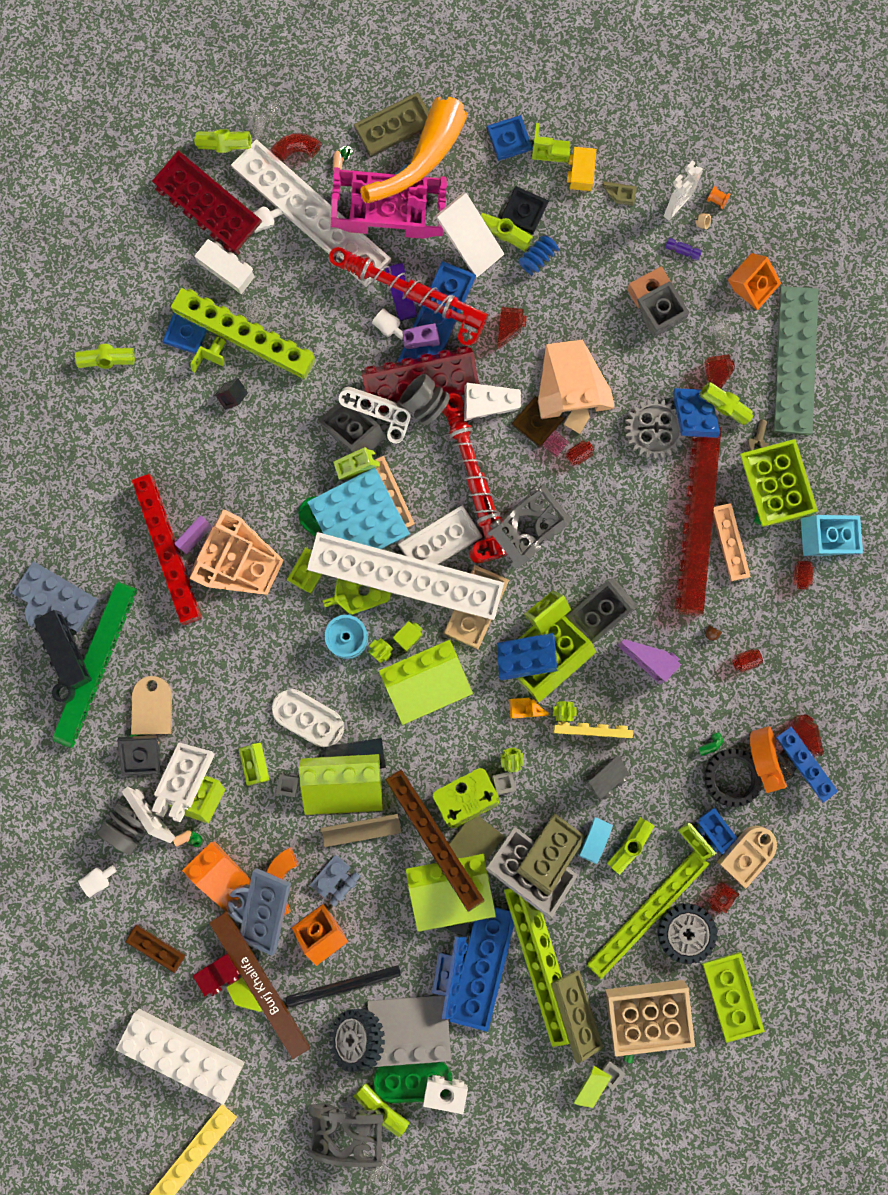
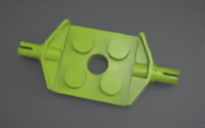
M337 578L335 595L323 600L325 608L334 604L339 605L349 615H353L389 602L392 593L369 587L368 595L362 596L359 594V588L363 585Z

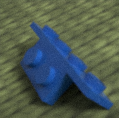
M789 727L776 737L779 744L822 803L838 792L792 727Z
M455 937L452 955L446 953L438 954L432 993L445 996L441 1019L453 1018L457 1010L456 997L460 992L459 980L464 969V963L462 962L463 956L467 951V937Z

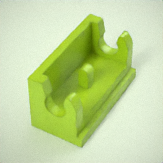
M364 447L333 461L338 478L340 480H351L370 469L380 467L379 461L372 458L375 452Z

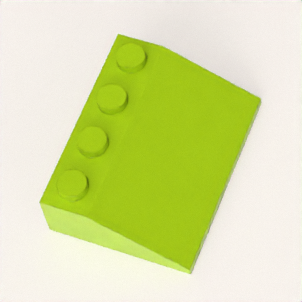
M796 439L740 454L762 527L798 520L818 512Z
M565 616L543 634L532 626L519 638L553 633L555 636L557 671L516 678L539 703L596 653L592 642Z
M450 640L379 670L402 725L473 694Z
M379 754L301 758L299 776L305 815L383 811Z
M484 854L459 858V861L485 900V902L469 912L465 909L437 863L406 869L418 932L496 917Z

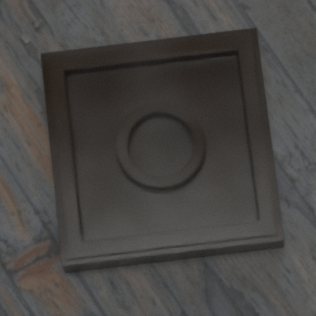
M535 396L511 425L541 448L561 425L564 418L558 416L541 419L538 397Z

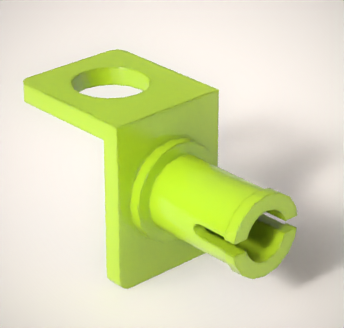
M216 336L209 349L200 346L190 364L192 372H196L203 358L224 366V358L219 354L226 341L222 338L219 341V337Z

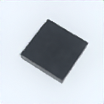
M515 186L500 219H510L516 227L534 235L549 200Z
M157 735L118 737L117 744L122 776L161 774Z

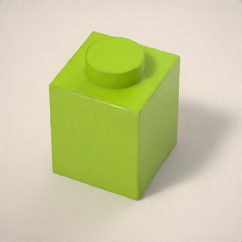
M408 621L393 637V640L408 652L423 636L421 633L423 629L417 623L411 624Z

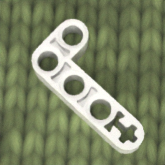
M352 387L342 389L339 395V402L342 406L390 422L387 433L389 441L400 443L403 440L411 413L400 406L399 403ZM347 393L351 394L349 401L345 400ZM360 396L357 404H355L356 397ZM368 399L371 402V406H362L361 400ZM386 405L389 408V412L382 413L379 407ZM404 411L407 414V418L399 419L397 413ZM394 429L400 430L401 435L399 437H394L391 434V431Z

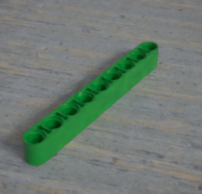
M117 582L114 586L84 659L92 681L75 689V697L72 701L66 703L54 732L53 742L68 748L74 747L76 743L74 740L79 736L83 726L82 721L86 719L91 706L89 704L92 703L98 689L97 685L100 684L106 670L104 667L108 665L113 652L111 650L115 648L120 635L119 631L124 626L127 618L126 613L128 614L135 599L133 596L137 594V588L121 582Z

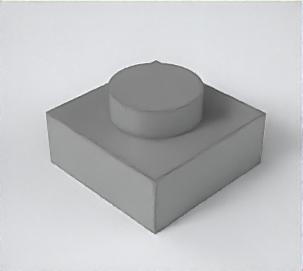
M512 772L493 776L498 795L516 791Z
M280 774L276 794L296 797L300 778Z
M610 1060L601 1069L612 1076L607 1084L612 1090L616 1088L625 1076V1072Z

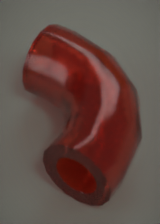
M292 133L279 139L270 150L282 161H285L291 154L296 152H303L313 158L320 150L322 142L305 133Z

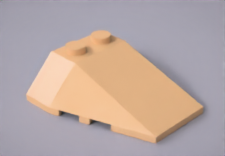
M583 340L546 344L538 396L541 419L558 417L564 411L594 407L596 411H604L615 408L611 389Z
M223 509L211 527L195 560L189 579L206 587L268 595L284 560L242 518Z

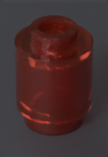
M582 440L568 449L569 452L565 455L574 467L592 457L594 447L589 441L585 442Z
M797 561V565L794 568L793 585H796L797 589L808 590L809 587L813 586V563L810 561Z
M750 649L734 655L732 663L736 671L739 670L743 673L759 667L763 663V658L758 649Z

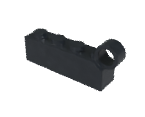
M52 610L33 620L36 625L34 628L37 635L43 641L42 647L44 651L49 654L52 669L56 671L59 677L57 679L58 683L52 689V696L58 702L68 703L75 697V689L92 681L62 612ZM62 687L68 689V694L64 699L59 695Z

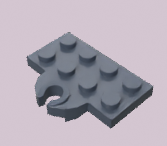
M34 561L12 592V594L28 603L25 609V618L32 628L35 626L33 620L52 610L62 612L68 627L79 633L99 602L97 598Z
M257 868L252 872L250 885H240L231 892L230 896L239 897L242 904L238 903L235 899L228 902L231 912L229 915L234 920L242 923L240 933L249 946L273 956L278 946L291 883Z

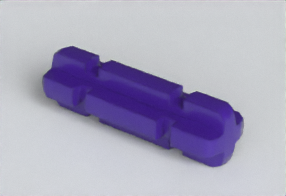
M669 238L665 245L666 249L671 251L674 249V252L687 257L691 256L695 260H698L702 253L701 249L696 247L693 249V246L680 241L677 243L672 238Z

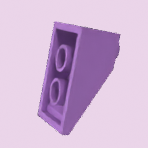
M625 639L617 645L659 684L666 682L681 665L678 662L679 658L672 652L668 653L661 649Z

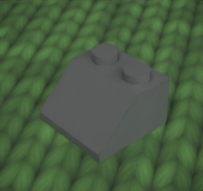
M671 281L637 299L644 323L653 337L685 321L689 314L687 307Z

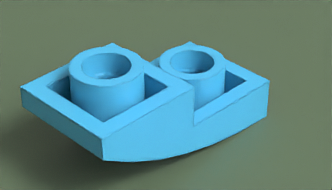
M595 817L592 820L588 835L583 841L579 857L597 864L613 825Z

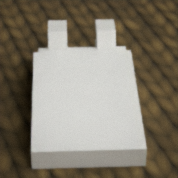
M691 161L685 169L688 176L682 181L683 176L679 175L673 182L676 189L672 193L664 214L667 220H670L695 191L703 169L697 166L694 168V161Z
M178 743L154 793L157 799L152 811L156 812L157 816L164 817L168 810V804L172 805L169 816L173 817L174 821L181 822L185 815V809L188 810V807H191L215 754L209 750Z

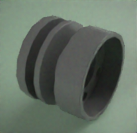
M421 374L406 388L400 398L399 405L409 413L414 412V417L420 420L423 425H428L445 409L450 395L443 391V388L435 387V382L428 375Z
M117 803L114 807L116 812H110L109 814L115 822L104 821L97 833L116 849L131 855L139 845V841L134 835L144 837L146 834L143 830L146 829L132 808Z

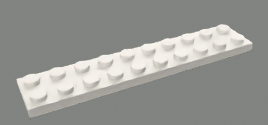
M257 139L251 144L250 149H246L231 164L232 169L276 208H280L286 217L328 254L333 248L341 247L357 256H361V258L369 257L373 259L375 267L380 270L391 262V258L364 234L349 233L339 228L331 227V205ZM337 211V218L346 219ZM339 253L336 256V261L338 263L343 261L344 254ZM355 273L352 274L365 287L371 283V277L367 278L366 281H361Z
M317 532L307 570L491 620L495 619L504 582Z

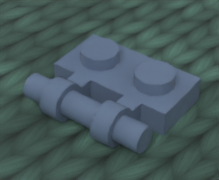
M335 855L310 886L324 898L331 892L334 897L329 902L336 907L339 902L346 898L347 892L357 885L356 882L361 876L356 871L351 877L347 875L346 872L350 869V866L338 855ZM342 878L345 884L340 890H337L334 886Z

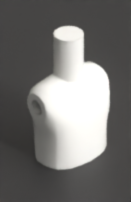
M261 207L253 212L262 220V223L254 232L257 233L273 227V218L282 215V210L277 208L269 211L267 207Z
M383 308L373 319L372 324L386 337L395 334L403 340V331L398 328L400 320Z
M113 865L103 872L99 868H95L78 882L85 894L90 898L109 886L107 878L117 871Z

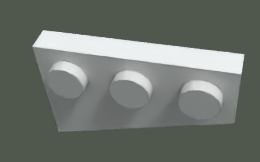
M466 383L464 421L496 413L516 411L521 407L520 390L472 383Z
M129 787L122 791L148 834L168 843H171L176 838L156 813L152 811V807L145 801L141 791Z

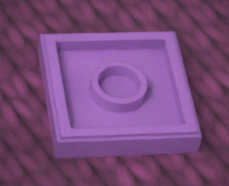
M199 516L175 542V545L188 554L211 529V524L205 518Z

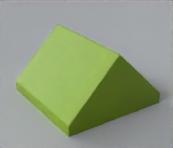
M552 590L525 612L524 616L543 634L571 609L564 595Z

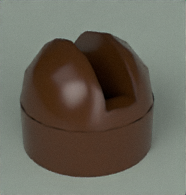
M708 625L705 631L706 638L711 641L717 640L722 634L721 631Z

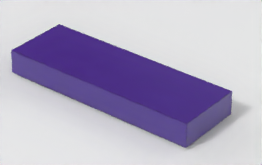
M403 263L389 266L391 275L395 277L405 273ZM385 268L387 273H389V268ZM401 275L399 278L405 281V276ZM391 287L390 290L398 319L402 321L417 317L414 302L407 298L402 299L404 292Z

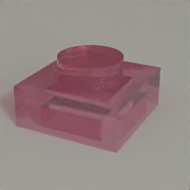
M554 430L542 446L557 458L569 444V441Z

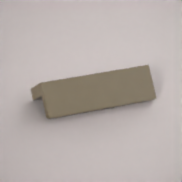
M399 814L320 828L324 847L402 833Z

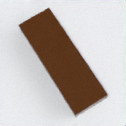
M137 924L125 941V943L173 973L177 972L186 957L184 953Z

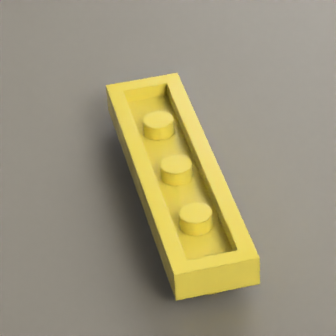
M558 722V725L553 726V733L633 738V730H628V726H616V729H608L609 725L597 724V728L589 727L588 723H577V726H570V722Z

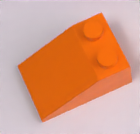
M215 841L205 847L182 870L199 889L225 912L229 910L228 902L235 899L238 901L240 899L239 897H231V892L240 885H250L251 879Z

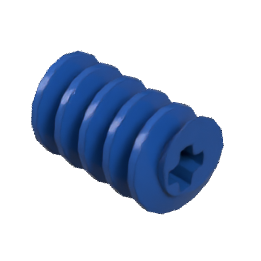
M540 236L538 241L534 242L533 246L524 253V257L519 258V264L528 274L533 276L532 271L540 272L537 266L542 268L545 266L543 260L545 262L550 261L547 255L554 257L555 254L552 250L559 252L560 249L549 236Z

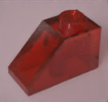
M501 307L497 348L501 349L521 333L522 327H526L527 316L523 315L524 309Z
M730 354L707 357L704 362L707 381L720 389L735 370V364L731 360Z
M806 714L796 715L789 727L794 729L811 753L816 756H822L824 750L818 725L813 723L814 719Z

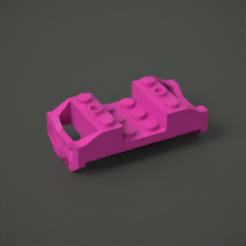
M334 167L331 227H336L349 233L368 234V226L405 229V237L421 239L443 236L444 229L439 221L437 226L425 225L427 193L437 194L438 213L446 207L447 179L443 176L441 178L424 177L413 186L398 194L382 200L365 203L361 196L362 186L376 181L388 180L396 176V174L340 170V167ZM341 186H352L350 219L337 218Z

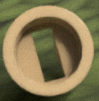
M699 214L697 216L698 220L695 221L696 226L701 229H708L711 223L710 214Z

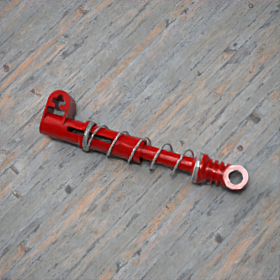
M335 247L330 251L329 260L336 267L343 270L347 269L352 274L355 273L361 281H366L367 278L371 277V285L375 280L388 285L387 292L393 287L404 292L402 299H410L419 303L418 306L423 305L434 310L435 314L437 312L441 313L442 317L446 319L452 318L461 322L462 325L458 332L460 343L465 346H473L477 343L487 321V313L459 301L456 296H447L439 292L437 287L433 289L422 284L421 280L414 281L411 279L407 282L405 273L395 277L391 275L389 266H385L380 270L375 267V261L369 257L361 258V256H357L341 247ZM339 253H343L344 259L338 263L336 256ZM385 268H389V273L384 272L382 270ZM401 275H404L405 281L400 279L399 277ZM432 297L437 299L436 303L431 301ZM452 306L462 310L463 314L451 310ZM466 325L478 330L477 333H470L473 337L471 340L468 339L467 342L464 334H468L470 331L465 329Z
M451 393L449 394L450 399L448 403L455 404L456 408H451L447 404L442 412L447 417V422H449L450 439L457 440V443L452 446L459 445L463 459L459 460L458 463L464 462L468 476L463 479L467 480L471 493L468 496H472L476 508L474 513H477L479 518L477 524L482 528L485 540L477 542L469 551L470 559L474 563L479 564L505 557L508 554L493 535L489 536L487 534L491 529L490 524L496 519L500 520L501 515L500 512L496 511L493 502L494 495L490 493L488 487L489 479L485 477L483 472H480L484 462L477 460L474 454L478 449V445L470 442L469 437L473 432V428L468 422L464 421L463 399L458 394ZM472 445L476 446L475 451H473ZM477 461L482 463V466L480 468L478 466ZM487 546H488V549H489V550L486 551L483 555H482L481 553H478V552H477L478 550H479L480 552H481V551H484V550L487 548Z

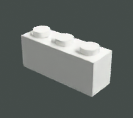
M208 239L195 255L197 262L242 294L255 278L252 267L245 262L242 264L232 252H225L221 244L216 241L213 243Z

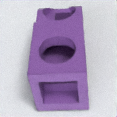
M435 323L406 329L402 332L404 347L407 349L419 346L440 345L438 329Z

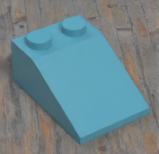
M814 515L801 518L803 556L863 553L860 516Z

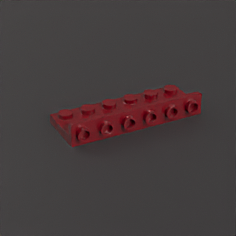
M179 150L152 180L156 186L155 190L162 197L164 195L170 198L168 201L175 208L180 206L183 209L182 213L191 220L193 217L197 221L195 224L203 231L207 229L211 232L209 236L216 242L221 241L224 243L223 247L228 252H234L239 255V249L262 223V220Z
M468 346L458 347L455 351L442 350L436 355L423 354L417 359L405 358L398 363L386 362L383 366L379 367L367 366L364 370H361L365 392L399 403L402 394L411 382L421 374L428 375L435 382V387L439 386L448 394L455 393L459 396L465 395L466 383L479 384L474 352ZM367 399L368 406H371V402ZM381 405L379 410L380 412H387L389 408L386 405Z

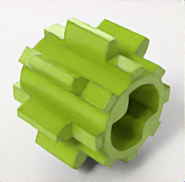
M382 638L374 639L369 645L368 653L380 663L383 660L387 661L392 655L390 652L393 648Z
M559 701L553 707V716H556V721L572 722L577 715V707H574V702Z
M515 747L503 750V754L500 755L501 767H504V770L509 773L521 770V766H524V757L521 750Z

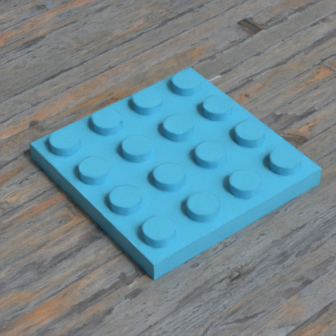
M376 468L370 469L308 501L322 532L326 535L381 550L410 535Z

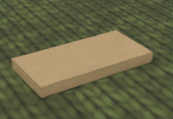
M474 565L470 574L504 582L501 600L509 580ZM454 610L443 634L478 650L491 619Z

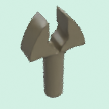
M762 419L759 421L756 437L748 439L749 451L754 450V445L759 443L760 448L769 446V443H765L763 440L767 425L766 420Z

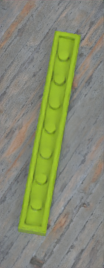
M694 850L586 965L602 979L708 867L709 863L706 860L704 861Z

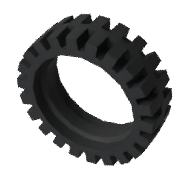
M722 750L711 757L704 769L703 780L705 781V788L708 794L716 802L725 806L740 807L747 805L758 797V793L763 788V782L757 774L753 757L744 750ZM731 758L739 759L746 763L752 775V782L748 791L738 797H729L721 793L714 779L715 771L719 764Z

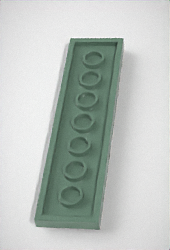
M780 287L773 428L775 433L813 434L819 289Z

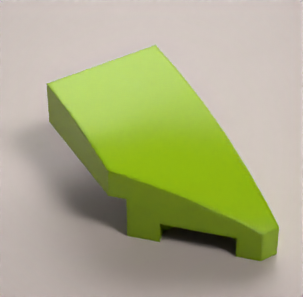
M242 977L226 987L236 1006L263 1012Z

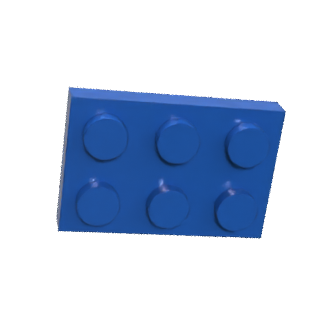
M674 388L673 398L681 436L718 438L720 429L715 407L700 397L701 390Z
M553 633L497 643L500 680L557 671L556 645Z

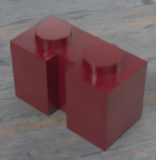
M227 953L195 973L193 978L205 997L208 994L214 996L222 990L220 986L228 983V985H231L239 980L238 975L240 973Z

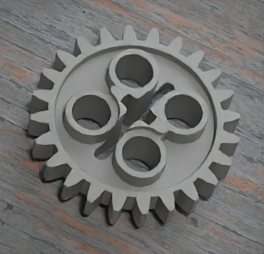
M648 399L646 405L640 402L639 408L635 406L633 408L634 413H629L628 416L631 419H626L625 423L630 426L624 428V431L629 433L625 435V438H631L628 445L634 444L632 451L640 450L638 456L645 453L646 459L652 455L653 460H656L657 455H659L661 460H663L665 454L670 457L672 455L671 451L676 453L678 450L676 446L681 447L683 444L680 440H684L686 436H681L676 408L671 409L672 403L666 406L665 400L658 404V400L655 399L653 404H651V401ZM644 416L648 417L650 423H644L641 418ZM666 417L669 420V424H663L660 418ZM653 426H656V429L658 430L657 433H655V430L652 429ZM642 435H647V436H649L650 441H649V442H644V441L641 439V436H642ZM660 436H667L669 442H662Z

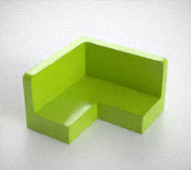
M536 123L532 159L568 163L570 141L539 137L540 123Z
M205 776L191 807H188V810L185 809L184 816L209 824L226 790L219 780Z

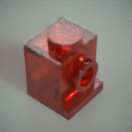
M719 881L707 901L711 904L710 908L718 914L721 911L727 913L740 894ZM722 896L726 897L725 903L720 902Z

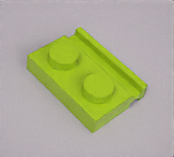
M305 547L287 581L312 594L323 574L307 570L312 550Z

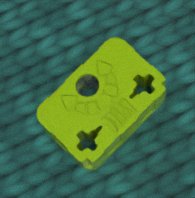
M478 768L454 780L433 793V798L446 824L450 828H457L497 807L500 803L498 793L493 787L487 772L482 768ZM460 786L467 787L465 793L458 792ZM489 794V796H492V800L488 802L485 795ZM452 812L457 814V819L453 820L450 818Z

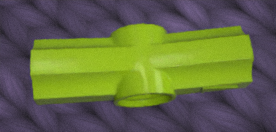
M220 129L214 132L198 131L195 133L194 142L198 149H213L218 153H226L236 149H250L252 138L249 131L230 132L227 129Z
M481 213L480 216L492 235L497 236L502 241L511 243L524 252L527 250L533 239L532 235L516 227L510 219H499ZM508 228L510 231L502 232L501 229Z
M100 344L97 346V349L76 352L75 360L78 368L98 366L102 369H109L113 365L135 364L134 348H113L109 344Z
M707 382L702 388L700 397L714 405L715 409L721 414L733 418L741 425H746L752 420L753 411L739 402L740 398L733 393L723 391L711 382Z
M639 817L628 838L607 864L620 875L633 859L641 854L642 848L655 826ZM633 841L636 842V851L629 852L628 844Z
M364 1083L353 1094V1097L365 1110L384 1109L385 1114L383 1115L382 1126L400 1138L410 1122L391 1109L367 1083Z

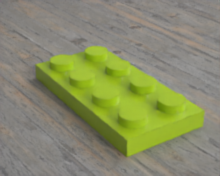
M741 952L702 962L725 1042L728 1043L765 1032Z

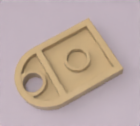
M156 676L142 678L136 683L132 692L131 734H171L172 691L169 684ZM152 680L157 683L155 691H149L147 688V684Z
M751 826L736 839L717 863L746 889L774 857L777 849L776 838L770 830L762 826ZM763 834H766V841L764 843H760V837Z

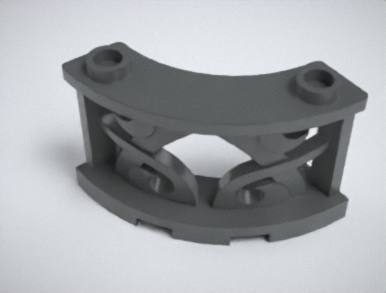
M542 484L540 487L538 485L532 487L528 491V496L516 504L500 520L496 519L490 524L491 529L487 534L489 536L493 535L512 559L511 565L515 570L532 558L541 548L540 545L545 541V538L550 540L567 527L572 520L571 516L568 513L566 514L548 491L545 484ZM541 494L549 502L548 507L544 511L541 510L544 506V501H541L539 505L535 504L536 498ZM528 504L529 509H522L525 505ZM553 508L560 518L549 513V511ZM519 516L538 517L534 523L536 538L528 534L518 535ZM540 523L546 525L544 530L540 528ZM503 527L507 530L506 534L502 530ZM525 538L527 545L525 546L523 541L519 542V540Z
M329 1103L309 1104V1114L312 1115V1150L308 1151V1155L315 1162L348 1167H364V1170H375L376 1167L382 1166L383 1114L378 1110H350L349 1114L343 1113L342 1108L332 1106ZM329 1121H331V1123H332V1128H331V1129H328V1127L331 1126L330 1123H329ZM340 1123H342L345 1133L355 1139L343 1151L335 1145L330 1136L339 1128ZM352 1124H355L357 1127L354 1131L351 1129ZM373 1124H375V1137L368 1136ZM364 1141L375 1143V1156L367 1157L363 1154V1150H371L368 1144L363 1143Z

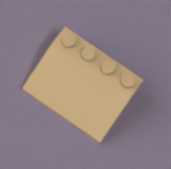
M684 980L605 989L615 1057L695 1047L689 988Z

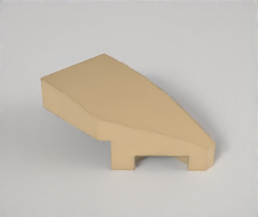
M589 409L572 410L564 425L581 434L590 418Z

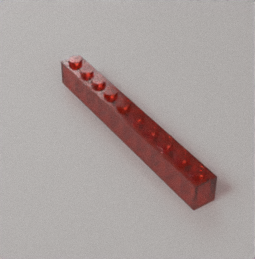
M719 427L720 434L718 438L692 436L691 439L694 441V448H691L690 460H693L692 467H689L688 478H691V482L686 489V497H689V502L685 504L684 515H687V523H683L682 533L685 534V541H682L680 549L683 553V560L679 562V571H682L681 579L678 578L677 590H680L679 598L676 597L675 609H678L677 614L699 617L704 615L722 427Z

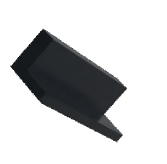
M382 738L325 747V757L379 754L380 769L386 768Z

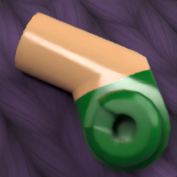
M344 146L334 153L333 171L334 167H340V170H342V162L350 158L353 153L350 146Z
M187 830L176 836L173 842L176 847L185 842L192 844L193 847H199L202 844V837L196 832Z

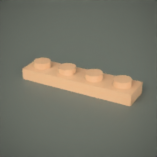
M382 456L375 459L380 464V467L376 468L403 522L407 528L414 526L415 523L385 457Z
M732 504L713 507L711 510L730 582L751 577Z

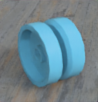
M340 615L333 618L327 625L325 642L328 649L337 657L353 659L365 651L368 644V632L364 624L357 617ZM345 633L350 635V638L348 640H344L343 635Z

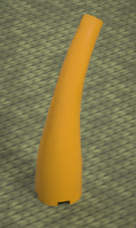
M449 96L447 100H440L441 97L434 99L410 165L388 180L376 181L362 186L361 196L365 203L382 200L408 189L422 180L442 161L458 138L467 118L468 112L464 111V105L459 100Z

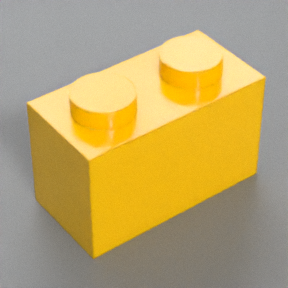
M574 147L573 154H570L568 165H572L571 171H568L567 182L570 183V189L592 191L597 149Z

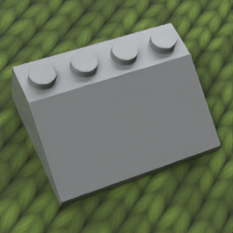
M514 827L496 850L486 870L551 919L578 875L567 867L549 896L516 872L535 842Z
M445 996L368 1001L369 1012H373L374 1016L379 1018L378 1023H382L383 1026L380 1031L385 1033V1036L381 1037L382 1040H385V1045H381L384 1048V1052L379 1054L381 1059L376 1061L377 1065L375 1067L451 1061L449 1019H441Z

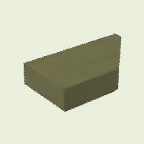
M603 181L602 187L615 203L634 206L637 186Z

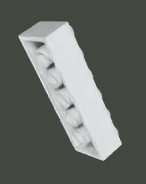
M141 1009L134 1012L116 1048V1051L223 1105L228 1099L245 1064L244 1061Z

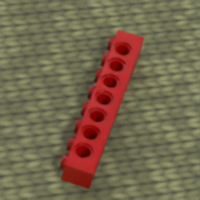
M150 473L132 479L179 621L183 625L202 619L179 549L175 545L176 540L155 479Z

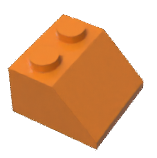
M751 253L728 279L734 292L756 310L765 303L781 284L768 257Z
M324 904L292 927L304 954L316 966L348 943L342 929Z

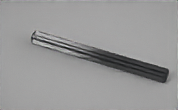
M396 965L292 994L285 998L287 1007H292L400 977V967Z

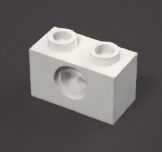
M433 1075L432 1078L428 1077L423 1107L463 1114L468 1087L462 1080L453 1079L451 1082L437 1075ZM448 1089L452 1094L448 1098H444L440 1092Z

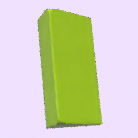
M256 743L238 748L246 785L269 781L262 744Z
M686 822L678 830L704 861L716 854L690 822Z
M593 1066L578 1091L574 1104L593 1108L612 1076Z

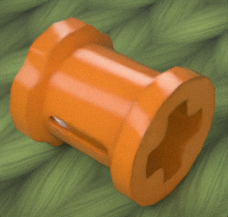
M714 186L707 202L712 201L723 209L731 194H725Z

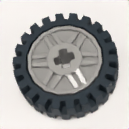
M690 903L674 905L665 911V914L660 918L657 930L658 941L663 951L673 960L683 964L700 963L701 960L707 959V956L712 954L713 948L715 949L716 941H718V930L712 916L703 908ZM686 929L692 932L689 938L683 935Z
M346 1010L339 1014L340 1017L334 1020L336 1024H332L331 1028L334 1032H330L329 1037H333V1039L329 1041V1045H333V1048L330 1049V1052L335 1054L332 1057L333 1060L338 1061L337 1066L342 1067L344 1071L363 1072L370 1070L377 1065L376 1061H380L381 1056L379 1054L384 1052V1048L381 1047V1045H385V1040L381 1038L385 1036V1033L380 1031L383 1028L382 1023H378L379 1018L374 1016L375 1014L369 1012V1010Z

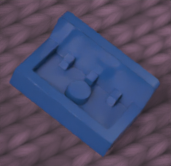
M712 808L695 821L698 825L696 827L698 833L702 837L706 836L709 840L708 844L718 854L725 853V850L737 839L715 808Z

